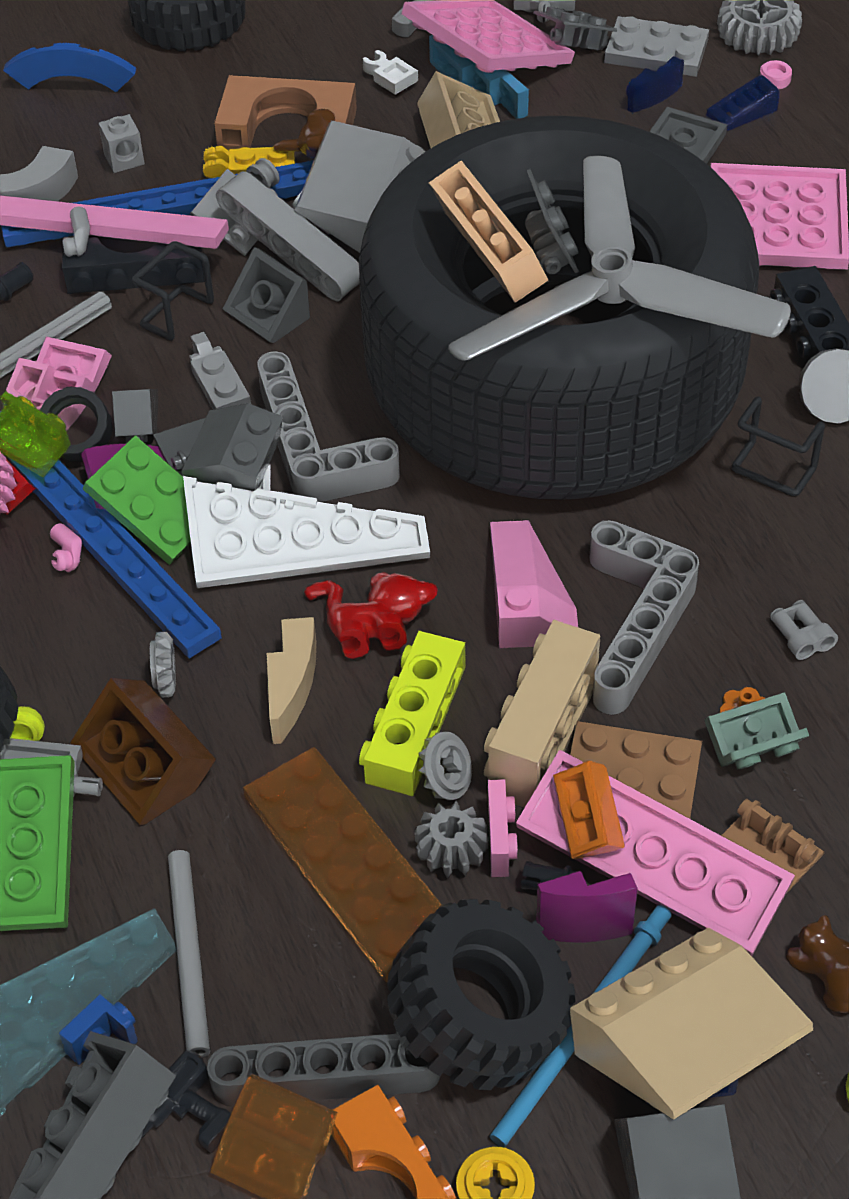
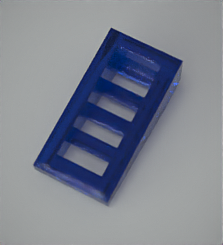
M761 75L708 108L706 115L714 121L727 124L728 131L778 111L780 91L765 76Z

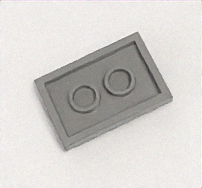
M618 16L614 28H617V32L613 31L605 51L604 63L697 77L708 42L709 29L693 25L682 26L669 24L664 21L655 22L635 17Z

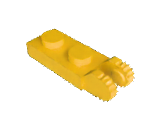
M212 146L204 151L203 160L205 164H203V173L206 178L221 177L226 169H229L234 174L242 171L246 172L247 168L255 164L260 158H266L275 167L295 164V151H275L274 147H243L227 150L223 146Z

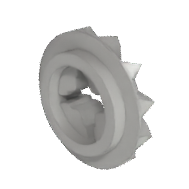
M156 632L155 640L150 642L152 685L154 690H159L161 698L172 697L176 690V660L173 639L167 632Z
M451 732L435 733L434 736L425 739V749L418 753L423 760V767L418 771L425 774L424 787L432 789L434 798L446 799L447 801L455 800L463 796L470 785L472 777L471 758L467 747L457 735ZM444 767L447 768V771L450 773L444 774Z

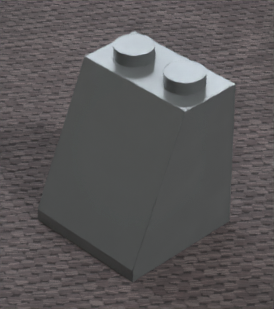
M725 1104L691 1108L674 1120L663 1112L614 1119L630 1199H741Z

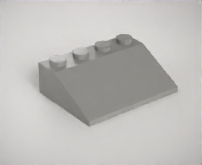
M331 121L328 124L294 211L360 253L368 220L381 195L393 179L425 151L420 146L401 136Z

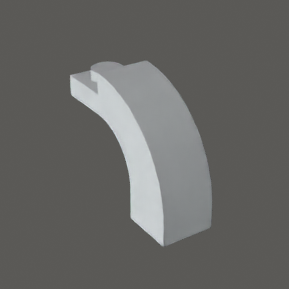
M42 146L35 159L27 167L13 173L0 174V196L58 202L71 190L78 179L74 152Z

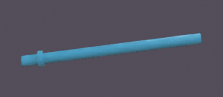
M657 905L646 921H640L634 928V938L594 993L632 972L648 948L658 944L661 939L660 932L672 916L669 909L663 905ZM572 1025L567 1029V1035L563 1041L543 1061L490 1134V1139L496 1145L503 1148L507 1146L575 1051Z

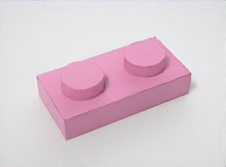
M505 779L488 780L491 877H509V860H517V834L508 833V823L515 822L514 796L506 797Z

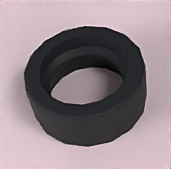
M66 387L54 392L44 401L38 413V430L42 440L56 456L67 461H83L81 454L84 449L108 444L112 435V419L107 407L94 392L82 387ZM71 405H85L94 412L97 419V427L94 434L85 442L77 445L61 442L54 431V421L57 415L64 408Z

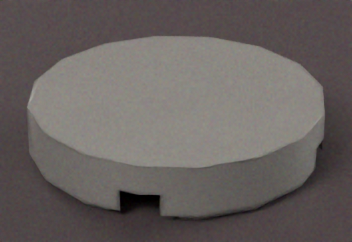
M829 349L821 351L808 360L801 371L799 379L801 402L809 413L822 421L832 423L849 421V350Z

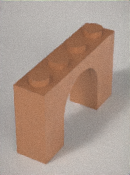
M229 75L214 123L217 146H223L227 150L243 147L251 148L257 126L265 119L283 113H295L308 117V114L313 110L329 109L335 114L336 122L353 125L357 110L355 83Z

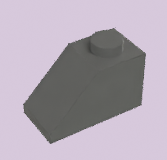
M158 389L112 391L115 436H125L126 443L135 435L141 441L148 442V434L157 433Z

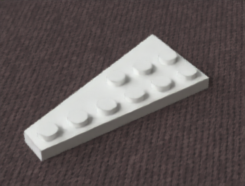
M183 476L197 588L430 558V547L424 516L383 509L371 511L353 508L352 504L338 502L335 505L317 502V498L258 488L255 491L233 488L232 484L217 482V485L197 482V478Z

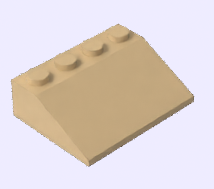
M709 927L570 1008L575 1055L673 1120L813 1031V1022L742 945Z

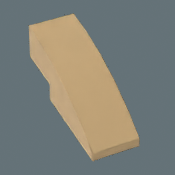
M314 617L281 620L283 652L267 653L269 717L273 744L282 743L293 728L305 706L312 686L316 666Z

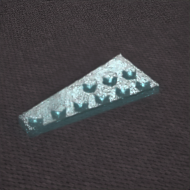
M155 908L0 985V1116L6 1112L5 1106L24 1088H31L66 1055L59 1032L99 994L114 1005L132 987H139L176 952L174 940Z

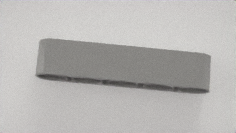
M240 172L217 190V203L226 214L330 299L335 301L341 300L360 283L359 263L250 173Z

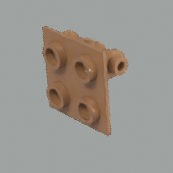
M748 799L744 800L737 811L741 816L721 835L795 875L787 893L824 855V851L814 845L815 841L813 839H806L793 830V825L790 823L784 824L782 817L779 815L774 817L763 809L761 803L757 800L754 802Z

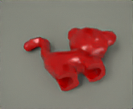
M381 572L371 578L368 603H342L344 589L331 580L316 582L306 587L304 594L309 600L328 595L326 603L327 624L340 641L345 657L353 659L368 653L370 646L369 638L375 637L379 639L386 650L400 649L406 644L407 635L404 625H407L420 613L424 604L436 597L438 593L437 586L433 583L419 581L409 575L397 573L389 575L386 572Z

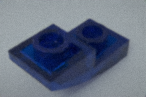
M673 56L664 66H660L656 72L645 68L636 78L631 79L626 89V95L628 96L627 111L634 113L652 107L682 87L684 60Z

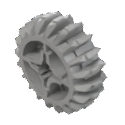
M794 0L722 1L717 19L720 38L725 39L726 45H733L734 50L742 49L745 50L746 54L755 52L759 56L760 53L771 55L773 51L783 52L784 48H790L792 43L797 41L802 25V12L799 10V4L794 3Z

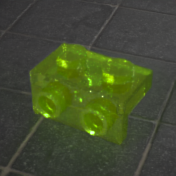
M5 391L0 396L4 407L0 412V452L39 476L44 477L71 445L66 431V424L53 413L46 415L36 409L34 404L23 396L15 397Z

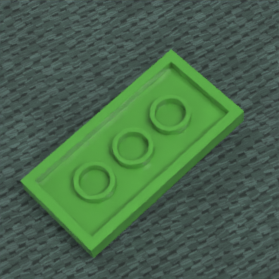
M71 755L0 759V931L68 927L75 761Z

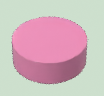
M782 61L766 62L760 68L759 81L767 88L783 89L791 82L792 69L787 63Z

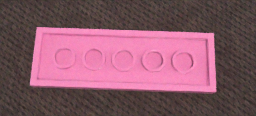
M559 749L518 818L516 826L571 857L553 775L584 762ZM609 776L625 847L617 851L575 860L610 879L631 873L638 887L637 894L657 905L665 906L671 913L702 930L708 927L742 945L752 956L790 888L795 875Z

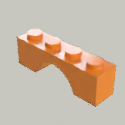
M379 1085L372 1087L328 1112L330 1133L354 1172L377 1170L389 1173L400 1179L409 1188L415 1199H456L454 1191L445 1176L440 1175L436 1177L428 1165L431 1162V1157L422 1139L418 1135L411 1138L403 1125L407 1120L399 1102L393 1096L387 1099Z

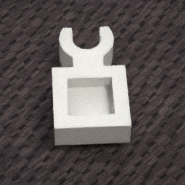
M376 50L375 61L369 60L366 57L363 58V70L373 75L376 83L395 95L418 81V70L397 57L389 61L386 59L384 52Z

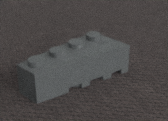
M90 1031L83 1045L89 1050V1053L82 1068L79 1066L72 1067L65 1082V1085L71 1088L67 1099L61 1108L51 1110L44 1125L47 1140L43 1148L31 1151L9 1199H101L102 1195L106 1194L113 1186L116 1173L128 1153L140 1142L143 1129L154 1111L166 1100L169 1087L176 1075L139 1046Z

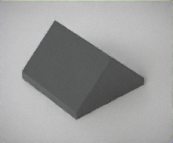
M254 247L223 310L269 342L275 343L310 318L307 281L259 248Z

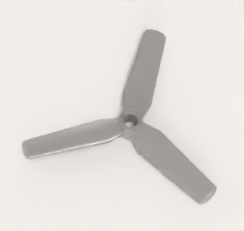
M588 156L583 160L585 244L592 257V271L557 286L451 342L448 349L459 360H470L587 305L595 299L608 304H616L628 300L644 308L771 338L777 337L788 323L791 308L787 303L666 265L633 261L632 256L635 244L621 164L618 160L611 157Z

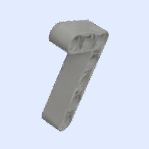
M277 351L265 353L259 358L257 365L260 391L266 410L283 416L278 448L294 495L317 498V502H324L387 488L398 481L400 477L398 445L389 438H374L320 450L290 359L284 353Z
M608 520L601 521L592 528L589 557L591 565L598 571L644 588L594 673L593 703L602 713L612 715L623 712L629 706L693 597L697 585L699 559L689 549L621 523Z

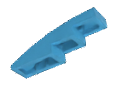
M433 35L429 36L430 63L440 73L491 95L494 105L501 103L516 119L528 116L529 89L504 69L494 70L493 73L483 72L475 67L476 63L468 58L456 55L452 47L435 41Z

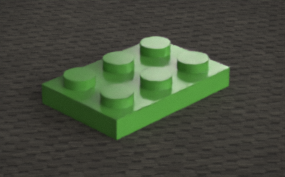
M135 435L85 482L83 490L168 565H171L191 545L183 476Z

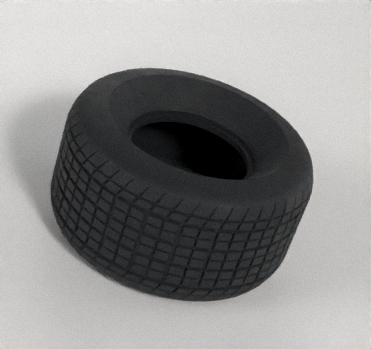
M577 116L517 118L477 127L447 139L421 154L393 179L370 215L359 255L363 345L366 372L375 398L395 430L415 451L447 473L488 490L535 499H579L612 494L654 480L692 457L718 431L730 414L744 382L751 340L750 332L644 308L626 300L623 303L629 308L612 318L579 325L544 324L470 360H459L448 349L451 342L501 317V314L493 311L484 303L492 297L506 292L445 213L429 184L430 181L460 161L465 164L533 251L534 248L526 229L525 221L530 212L539 211L541 207L527 170L531 169L538 183L546 181L555 200L550 205L551 207L559 206L569 226L563 232L564 234L567 232L571 234L579 251V254L573 256L579 272L575 273L570 264L561 267L560 271L555 274H549L544 271L548 281L542 285H561L592 271V257L585 244L583 160L588 156H606L618 160L621 164L635 244L632 256L633 261L666 265L757 294L759 283L758 250L752 227L740 201L728 184L709 165L680 145L643 129L603 119Z

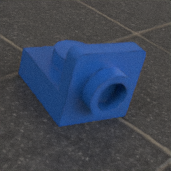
M101 994L59 1032L66 1054L78 1065L86 1059L89 1050L83 1045L90 1031L108 1037L113 1033L120 1040L132 1044L138 1042L133 1026L136 1020L132 1013L120 1002L112 1005Z

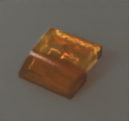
M251 1074L248 1076L231 1113L210 1173L265 1199H306L316 1163L325 1155L338 1112L255 1074Z

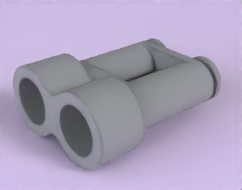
M803 600L796 601L791 607L786 609L777 608L770 615V619L788 640V648L798 660L807 659L817 651H828L838 641V635L829 624L822 623ZM793 620H800L805 627L799 629Z

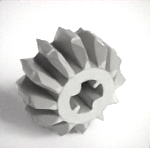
M457 801L454 802L451 809H445L438 803L435 808V814L424 812L421 818V825L417 826L415 830V842H417L416 847L419 859L427 860V867L430 869V872L442 867L447 878L452 873V869H458L466 876L469 871V864L480 866L483 861V853L487 852L489 848L487 824L484 818H476L473 806L461 811Z

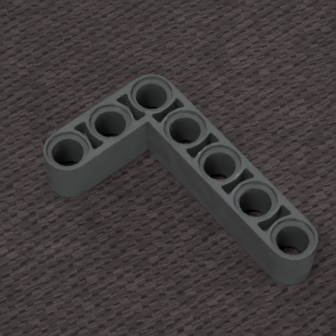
M397 1030L396 1034L227 1046L215 1051L209 1058L207 1065L213 1096L219 1103L231 1107L354 1098L376 1085L380 1086L385 1095L421 1093L431 1090L440 1080V1076L427 1069L429 1063L421 1067L409 1064V1062L416 1058L407 1049L410 1045L405 1036L400 1038ZM372 1061L383 1064L376 1070L362 1068L363 1065ZM331 1065L335 1067L332 1072L327 1074L315 1072L320 1066ZM275 1069H285L288 1071L281 1077L268 1076ZM230 1072L240 1074L238 1078L232 1081L221 1080L222 1076Z

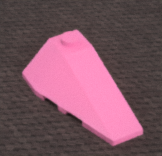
M529 520L490 522L499 648L534 647L540 633H547L553 619L578 627L576 607Z

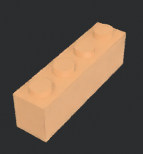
M462 161L429 182L445 213L515 303L548 281L533 249Z

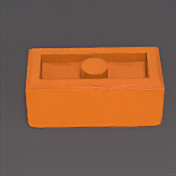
M587 761L554 774L553 778L571 858L579 859L624 848L625 844L606 766L593 761Z

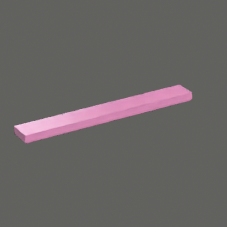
M0 196V225L73 233L70 211L74 207H83L88 214L90 224L89 235L166 244L177 241L186 246L217 249L229 231L227 219Z

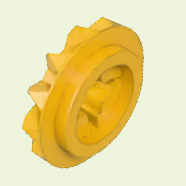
M487 1147L471 1154L458 1171L456 1189L459 1199H493L490 1190L482 1188V1186L490 1184L493 1170H497L501 1185L509 1186V1188L501 1190V1197H498V1199H532L534 1194L535 1181L529 1164L518 1153L507 1148Z

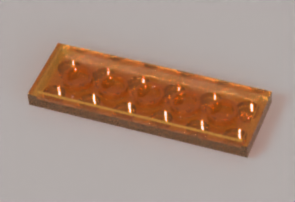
M313 747L244 786V797L387 982L388 973L392 969L393 960L399 950L429 914H434L443 905L324 757Z

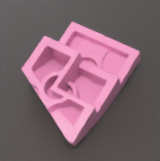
M46 337L37 361L23 358L18 359L6 391L38 422V413L44 401L54 392L66 387H82L95 392L112 355L104 349ZM71 405L64 408L57 415L54 421V431L58 438L76 421L86 407L85 405Z

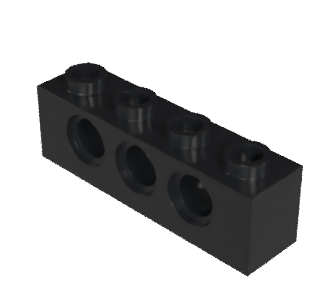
M813 266L776 274L774 289L770 291V298L790 305L791 313L784 329L787 334L792 335L799 357L804 358L807 363L808 360L821 351L829 349L849 350V322L817 267Z

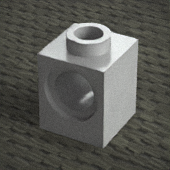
M130 114L113 117L110 120L98 123L103 152L113 173L145 164L140 133Z

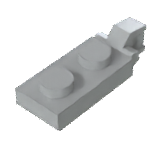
M204 332L190 336L194 353L189 355L192 372L212 409L245 403L251 404L250 395L225 351H222L220 346L212 348Z

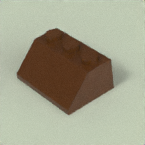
M110 678L70 742L71 745L81 746L84 761L99 778H102L103 783L139 825L147 824L193 794L216 760L155 691L142 680Z

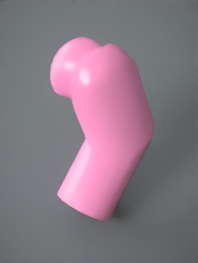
M56 524L50 531V537L62 547V550H56L53 553L57 560H51L52 565L58 571L65 570L66 572H71L80 563L82 539L64 524Z

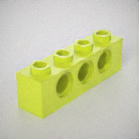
M418 631L413 645H407L404 649L401 659L402 671L399 677L393 676L387 693V699L389 700L385 709L379 708L373 727L375 734L372 741L366 740L364 742L359 758V764L364 766L365 784L409 796H414L423 774L418 771L423 767V760L418 753L425 749V739L440 732L466 668L465 642Z

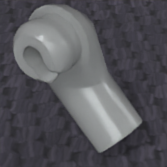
M74 207L70 211L74 237H65L62 240L64 253L68 257L73 255L79 257L86 252L90 234V224L86 209Z

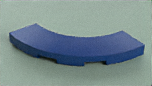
M54 43L50 47L39 49L33 47L19 53L5 64L3 71L28 90L35 84L49 78L76 76L96 81L117 92L135 75L136 67L102 49L98 52L82 48L80 44Z

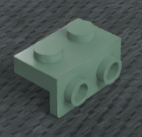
M785 692L704 719L721 767L735 763L737 770L762 762L759 755L774 751L776 757L795 752L800 749L798 742L810 736L807 728L799 730Z

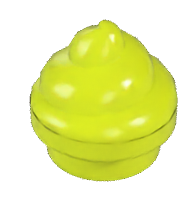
M18 707L17 719L13 721L15 725L10 738L39 741L45 729L42 716L33 708Z

